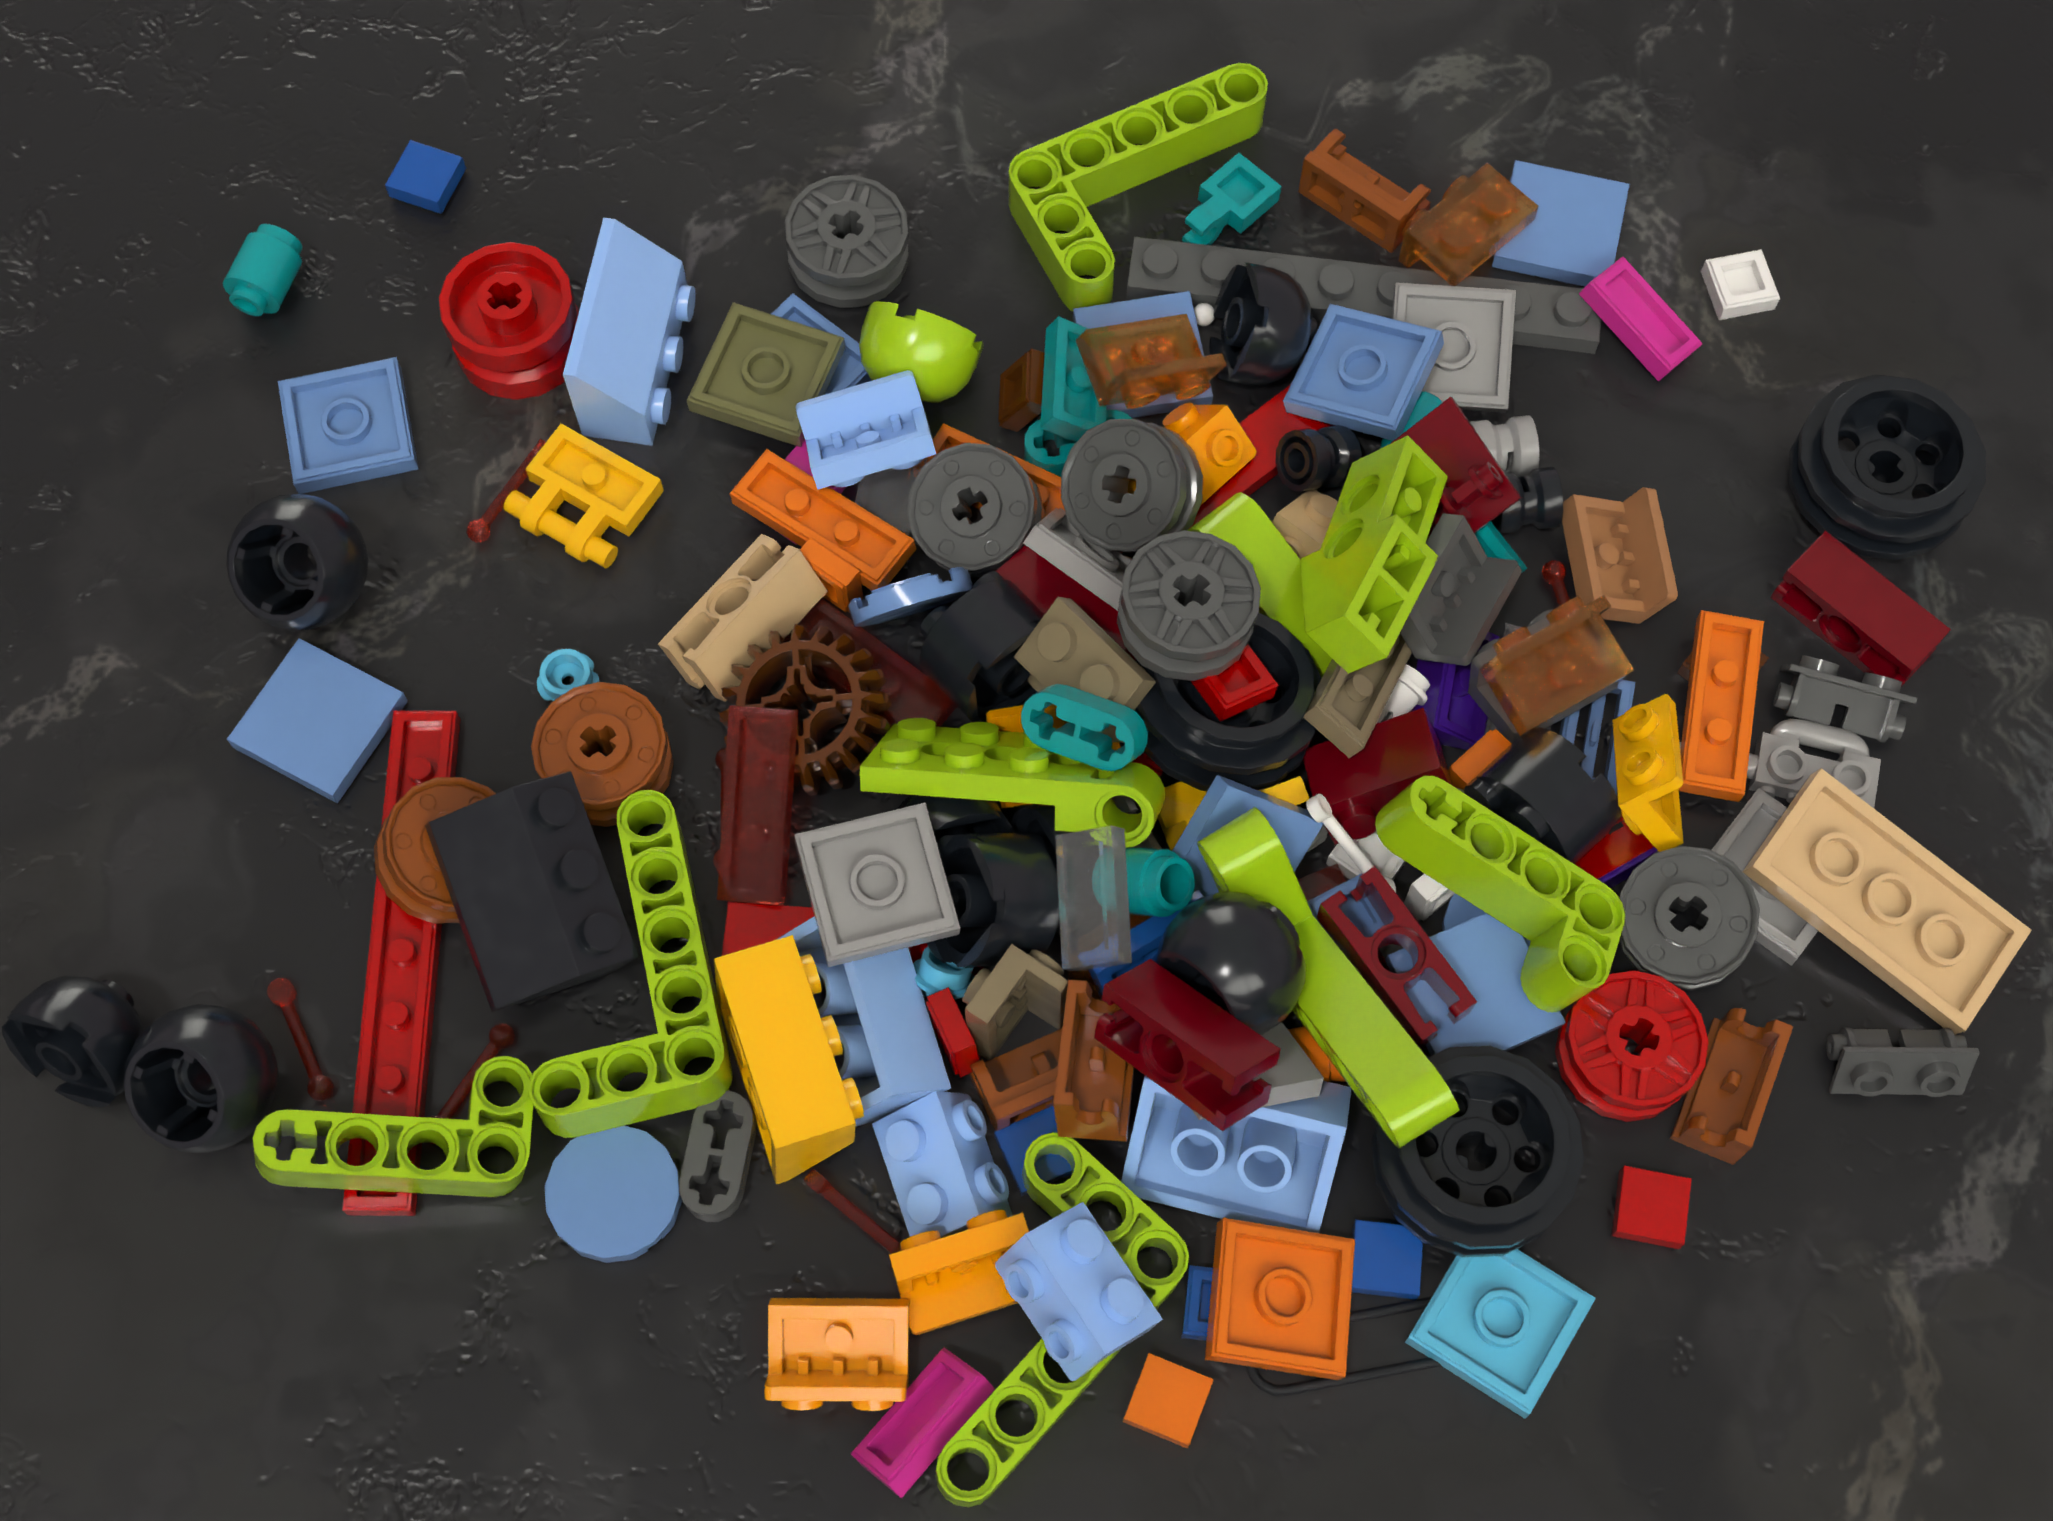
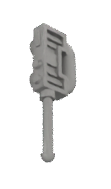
M1790 718L1776 724L1770 734L1763 732L1756 742L1755 754L1749 753L1747 779H1750L1749 790L1756 792L1760 788L1771 797L1786 798V801L1791 803L1809 776L1822 768L1874 808L1881 759L1870 757L1867 744L1854 732L1808 720ZM1799 744L1839 753L1840 757L1835 761L1805 754L1799 748Z

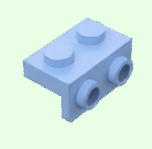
M912 371L899 372L805 400L796 405V413L806 440L810 469L817 490L829 486H851L861 481L866 475L889 468L895 470L908 469L919 464L924 458L937 455Z
M934 1091L872 1123L910 1237L923 1232L937 1230L940 1232L941 1238L966 1231L968 1230L966 1225L968 1220L994 1210H1005L1007 1217L1012 1216L1007 1201L1009 1196L1007 1180L1001 1169L994 1163L985 1138L987 1125L984 1115L968 1094Z
M1084 1202L1024 1234L995 1262L996 1270L1004 1280L1008 1293L1020 1304L1043 1339L1047 1352L1059 1363L1071 1381L1079 1379L1100 1361L1147 1333L1163 1320Z

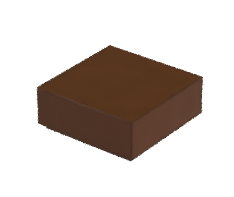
M1031 348L1000 375L999 427L1018 432L1041 413L1044 352Z

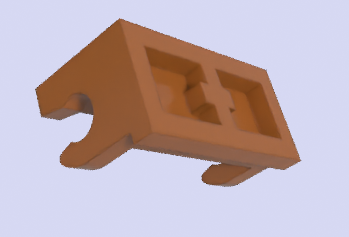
M1336 128L1324 138L1313 152L1310 151L1304 158L1298 192L1392 253L1428 213L1431 202L1426 198L1430 194L1431 189L1423 184H1419L1411 193H1408L1348 154L1346 147L1341 144L1346 134Z
M1068 980L1053 1100L1058 1137L1127 1142L1135 1067L1094 1038L1099 1017L1105 1013L1112 1015L1121 1010V1008L1115 1003L1110 1006L1104 1001L1093 998L1092 988L1089 983L1081 980Z
M1743 1008L1730 1009L1721 1020L1713 1018L1707 1032L1709 1043L1705 1068L1692 1088L1685 1094L1670 1136L1671 1140L1731 1165H1734L1753 1146L1793 1029L1792 1025L1777 1019L1767 1022L1765 1027L1748 1024L1744 1021L1746 1010Z
M1062 1028L989 1061L984 1062L980 1060L970 1065L972 1073L969 1074L995 1131H999L1010 1126L1012 1123L1053 1106Z

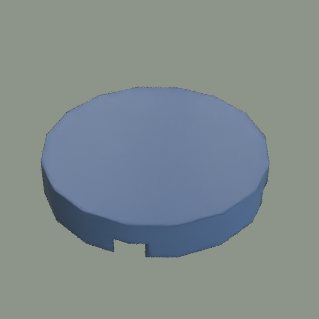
M964 567L951 568L949 573L952 581L946 580L942 582L938 574L931 575L927 573L872 590V594L865 596L866 599H861L860 597L852 599L848 608L854 627H864L899 619L958 600L973 587L968 569H964Z
M621 1126L576 1137L566 1145L552 1163L545 1183L546 1213L558 1236L581 1256L605 1263L633 1260L648 1252V1248L654 1246L661 1237L664 1239L675 1225L682 1203L679 1193L680 1173L666 1147L646 1131Z

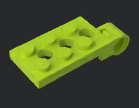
M927 718L901 720L897 724H893L860 765V791L1054 805L1055 831L1093 833L1104 843L1117 848H1130L1142 843L1150 835L1165 802V789L1161 779L1152 769L1145 765L1131 762L1122 769L1115 771L1101 770L1043 749L1032 743L1025 732L999 731L997 725L988 722H972L964 724L960 728L936 727V722ZM1123 795L1132 798L1140 806L1141 813L1127 814L1119 810L1114 804L1112 797Z

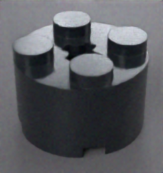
M988 572L976 581L969 592L960 597L950 607L945 605L939 606L931 611L923 620L920 626V633L926 639L920 653L921 668L971 722H979V717H986V713L990 710L1024 705L1037 691L1028 682L1030 673L1014 656L1045 614L1013 582L1005 580L998 572Z
M1541 727L1533 728L1527 734L1525 733L1517 738L1464 788L1466 795L1573 864H1576L1605 837L1621 818V808L1618 806L1617 795L1605 776L1600 773L1592 780L1578 765L1586 755L1561 735Z
M964 833L945 835L936 841L959 921L960 933L959 935L927 942L933 955L943 963L953 962L957 965L956 967L975 968L995 967L1011 944L1027 954L1031 950L1045 953L1052 942L1056 928L1065 925L1069 919L1070 899L1067 892L1062 887H1059L1056 870L1046 851L1043 838L1036 833Z

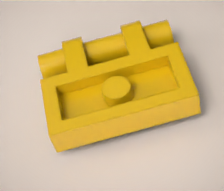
M560 424L526 468L529 480L540 486L538 491L530 498L518 490H514L506 498L503 508L505 512L518 518L520 526L537 537L546 534L565 545V552L581 562L591 560L606 569L615 561L618 548L602 539L603 533L611 526L630 537L664 492L660 478L569 427ZM564 500L586 512L577 524L556 513Z

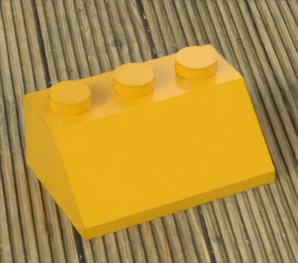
M793 935L714 958L719 1009L776 1185L791 1180L854 1143L855 1119L864 1117L862 1102L854 1079L850 1077L841 1080L834 1056L843 1054L841 1040L832 1015L820 1018L813 997L814 994L822 992L814 959L811 954L799 955Z

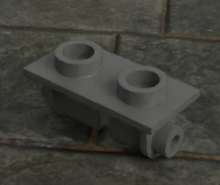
M1804 655L1801 657L1799 666L1795 664L1781 665L1779 671L1793 674L1791 685L1780 682L1774 697L1773 706L1784 709V716L1830 726L1836 704L1845 706L1846 710L1840 728L1861 736L1876 739L1878 742L1885 743L1888 738L1900 740L1905 729L1906 716L1897 714L1899 704H1916L1917 697L1899 693L1902 682L1889 677L1864 672L1861 682L1837 676L1840 665Z
M1842 1027L1839 1034H1829L1826 1041V1051L1829 1060H1838L1829 1086L1830 1094H1859L1862 1096H1877L1881 1094L1927 1095L1930 1097L1963 1095L1980 1052L1978 1048H1968L1965 1036L1954 1035L1950 1028H1941L1940 1030L1900 1029L1898 1035L1900 1047H1892L1887 1029H1852L1851 1027Z

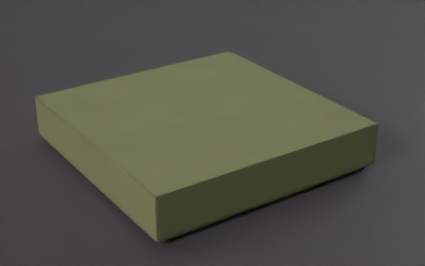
M733 302L688 396L687 404L689 411L801 447L805 437L797 417L796 405L799 402L825 395L845 351L844 337Z

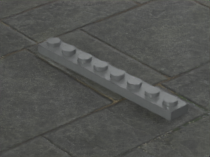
M1134 237L1126 299L1134 300L1190 291L1193 307L1200 303H1208L1214 308L1222 284L1231 269L1236 265L1246 266L1245 262L1272 267L1293 277L1300 283L1310 302L1312 318L1319 322H1322L1330 304L1392 319L1395 283L1516 290L1512 344L1595 354L1600 342L1601 318L1579 295L1583 290L1581 288Z

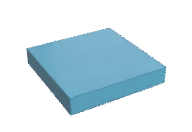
M1518 1249L1504 1256L1460 1257L1456 1255L1405 1343L1428 1358L1434 1359L1450 1372L1526 1419L1532 1412L1596 1298Z

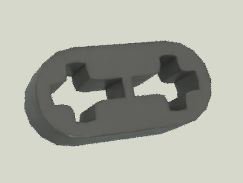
M727 1090L718 1100L696 1108L679 1179V1193L684 1205L695 1218L705 1222H720L729 1218L739 1208L744 1195L757 1133L756 1119L749 1102L740 1094ZM724 1109H733L736 1120L742 1123L740 1129H729L724 1150L716 1149L718 1136L714 1127L708 1124L710 1118L720 1119ZM713 1162L721 1163L719 1179L723 1186L729 1188L726 1195H715L712 1205H704L702 1196L698 1191L694 1190L696 1183L705 1184L708 1182Z

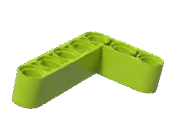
M1246 63L1228 65L1024 150L1014 157L1009 166V208L1011 214L1062 302L1069 310L1073 311L1075 308L1108 304L1112 301L1115 258L1110 246L1086 207L1233 146L1257 134L1263 123L1268 86L1266 76L1259 68ZM1030 187H1040V188H1039V189H1031ZM1055 231H1067L1068 233L1060 234L1055 233ZM1091 275V276H1094V277H1096V278H1093V279H1083V278H1080L1079 276Z
M640 790L630 794L621 802L617 811V827L658 1033L553 1058L542 1063L534 1071L529 1081V1096L532 1104L545 1126L553 1134L563 1138L580 1137L695 1109L698 1106L718 1100L729 1090L732 1083V1066L684 837L670 799L663 793L654 790ZM650 824L663 825L662 829L651 836L638 835L639 831ZM662 880L676 882L667 892L662 894L649 893L650 888L657 882ZM673 938L688 939L687 944L679 951L674 953L660 951L661 946L668 940ZM694 996L701 999L699 1005L688 1013L677 1014L671 1012L673 1005L684 997ZM697 1057L714 1059L712 1066L700 1075L690 1076L682 1073L685 1066ZM637 1072L647 1074L645 1082L638 1089L629 1092L617 1090L619 1082L626 1075ZM569 1088L580 1090L577 1099L571 1105L564 1108L551 1107L553 1098L560 1091Z
M1253 807L1198 841L1199 851L1219 892H1240L1258 901L1270 903L1278 908L1295 927L1299 936V947L1305 960L1306 975L1302 992L1292 1011L1392 1143L1399 1149L1459 1111L1458 1104L1442 1076L1313 916L1278 836L1258 808Z
M1055 1132L1041 1135L1034 1140L1026 1151L1022 1170L1024 1186L1030 1198L1052 1218L1081 1202H1084L1086 1207L1097 1201H1107L1115 1205L1121 1213L1122 1224L1115 1230L1103 1232L1157 1310L1175 1290L1188 1268L1189 1253L1186 1243L1173 1228L1076 1140L1069 1137H1058V1133ZM1043 1155H1060L1070 1164L1072 1176L1064 1183L1057 1185L1048 1184L1036 1174L1034 1167L1036 1161ZM1148 1247L1162 1249L1171 1258L1173 1265L1172 1273L1161 1279L1148 1277L1138 1266L1137 1253ZM1041 1339L944 1446L938 1456L935 1476L938 1489L945 1499L957 1506L963 1507L979 1505L988 1499L1121 1349L1100 1361L1079 1379L1065 1384L1054 1381L1045 1372L1043 1360L1048 1352L1043 1339ZM1018 1400L1029 1405L1035 1417L1033 1430L1020 1437L1009 1436L1004 1433L997 1425L995 1417L997 1409L1003 1403ZM966 1452L976 1454L986 1464L988 1477L980 1488L972 1491L960 1490L949 1480L947 1466L958 1454Z

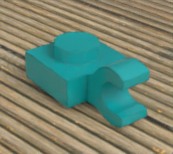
M1236 154L1200 185L1198 200L1202 205L1196 207L1186 217L1185 223L1192 229L1182 237V241L1212 245L1227 224L1241 234L1279 201L1282 186L1242 154Z

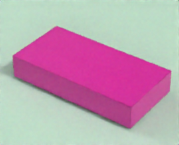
M1621 257L1594 278L1579 293L1658 382L1703 344L1624 257Z
M943 1347L908 1387L906 1400L895 1402L853 1450L851 1455L862 1467L902 1498L995 1388L981 1373Z

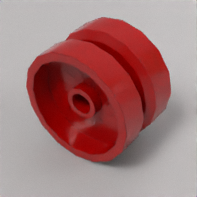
M514 242L484 246L462 258L445 278L439 296L441 321L448 338L452 342V349L456 360L470 383L491 396L513 400L541 396L565 382L563 372L579 310L575 304L570 279L557 259L536 246Z

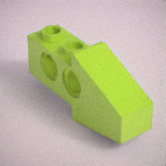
M1408 435L1352 463L1321 549L1303 557L1300 562L1305 633L1348 674L1388 657L1438 557L1426 544V540L1448 476Z

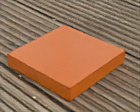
M1222 1218L1218 1221L1205 1360L1332 1380L1345 1378L1355 1239L1229 1218Z

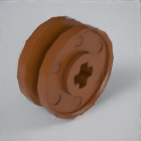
M596 682L572 688L552 701L536 723L531 744L535 770L540 779L569 771L572 772L591 825L603 827L617 825V811L621 802L630 794L640 790H654L664 794L670 784L674 759L662 717L646 696L626 685Z
M436 777L412 787L394 805L389 816L383 822L374 846L375 872L387 896L408 915L433 924L460 923L425 825L496 794L489 787L463 777Z

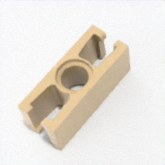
M761 534L658 643L689 685L699 690L706 685L715 698L726 702L727 700L722 696L721 688L739 686L741 680L731 672V664H742L749 668L754 662L748 654V645L755 644L763 652H766L772 648L769 643L770 631H778L784 639L792 631L794 625L798 624L828 592L800 549L788 545L781 552V546L776 540Z

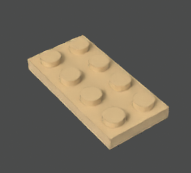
M1822 768L1809 776L1743 870L1744 874L1943 1028L1952 1029L1954 1035L1967 1030L2032 931Z

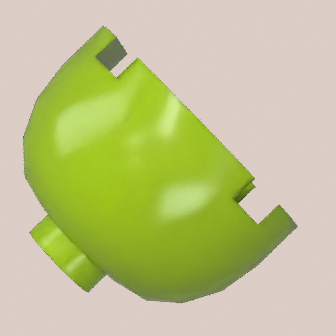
M873 302L870 304L862 326L859 350L861 363L871 380L906 370L912 371L921 400L932 403H939L956 396L968 384L976 369L984 346L983 341L974 342L976 334L953 321L924 310L917 309L915 316L906 315L900 317L895 316L899 306L897 303Z

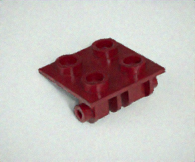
M1449 397L1393 441L1395 442L1408 435L1448 476L1427 540L1443 513L1464 515L1471 529L1476 533L1522 498L1453 397Z

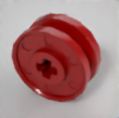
M1636 970L1609 974L1604 984L1574 1003L1564 1018L1566 1023L1558 1029L1555 1054L1561 1078L1578 1101L1600 1116L1625 1122L1654 1118L1675 1105L1692 1088L1705 1068L1709 1040L1702 1014L1686 992L1661 976ZM1624 1037L1631 1038L1637 1043L1634 1052L1639 1053L1638 1055H1633L1625 1049L1628 1040H1625Z

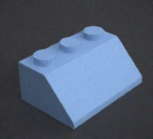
M603 218L563 377L583 436L653 446L657 425H665L668 421L671 407V391L667 388L670 372L678 373L681 367L683 338L679 337L682 321L690 322L693 317L695 287L687 285L683 262L616 219Z
M815 917L778 938L781 939L793 935L799 955L811 954L814 959L822 987L821 993L813 995L820 1018L832 1015L843 1050V1054L834 1056L841 1080L850 1077L854 1079L862 1102L864 1117L855 1119L856 1127L880 1120L934 1091H947L951 1089L921 988L917 986L915 981L917 975L909 948L828 967Z
M1145 1075L1121 1182L1140 1199L1220 1219L1229 1218L1319 1233L1347 1129L1351 1087L1323 1081L1320 1095L1317 1097L1261 1107L1229 1128L1221 1131L1206 1119L1198 1120L1190 1107Z

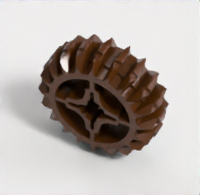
M795 624L791 632V641L786 642L778 631H770L769 643L772 648L766 652H763L755 644L748 645V654L754 660L749 668L742 664H731V672L741 680L739 686L721 688L722 696L728 702L735 705L719 713L720 721L726 727L734 728L724 737V741L732 751L741 750L736 762L745 771L756 769L755 779L764 786H769L777 779L778 788L784 794L791 795L801 780L804 791L810 796H817L821 778L825 777L833 789H841L843 778L839 771L848 767L853 774L860 776L861 763L857 757L862 751L869 755L877 745L870 738L871 733L883 734L887 733L890 729L889 722L880 715H877V713L892 707V700L889 695L878 691L887 682L886 676L881 669H870L874 657L866 648L855 651L856 642L846 633H843L833 641L831 630L827 626L819 625L810 640L808 631L804 626ZM813 666L829 667L843 673L849 680L852 693L839 694L835 688L820 689V681L813 674ZM787 674L786 683L783 688L776 694L767 696L774 684ZM809 696L817 707L815 711L807 709L811 715L807 719H803L802 723L795 715L797 708L804 710L801 704L808 701ZM847 723L839 736L824 747V740L828 731L835 725ZM772 725L777 731L790 730L791 739L798 746V755L782 754L768 748L763 738L761 727Z

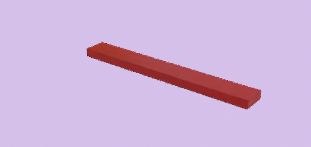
M393 711L382 824L389 816L394 805L412 787L436 777L456 776L461 721L457 711ZM377 875L352 1113L425 1117L442 923L433 924L408 915L387 896ZM360 1138L350 1139L347 1164L352 1166L365 1165L375 1157L377 1151L367 1140ZM422 1143L412 1147L407 1154L411 1163L419 1169ZM344 1189L342 1211L348 1216H415L417 1193Z

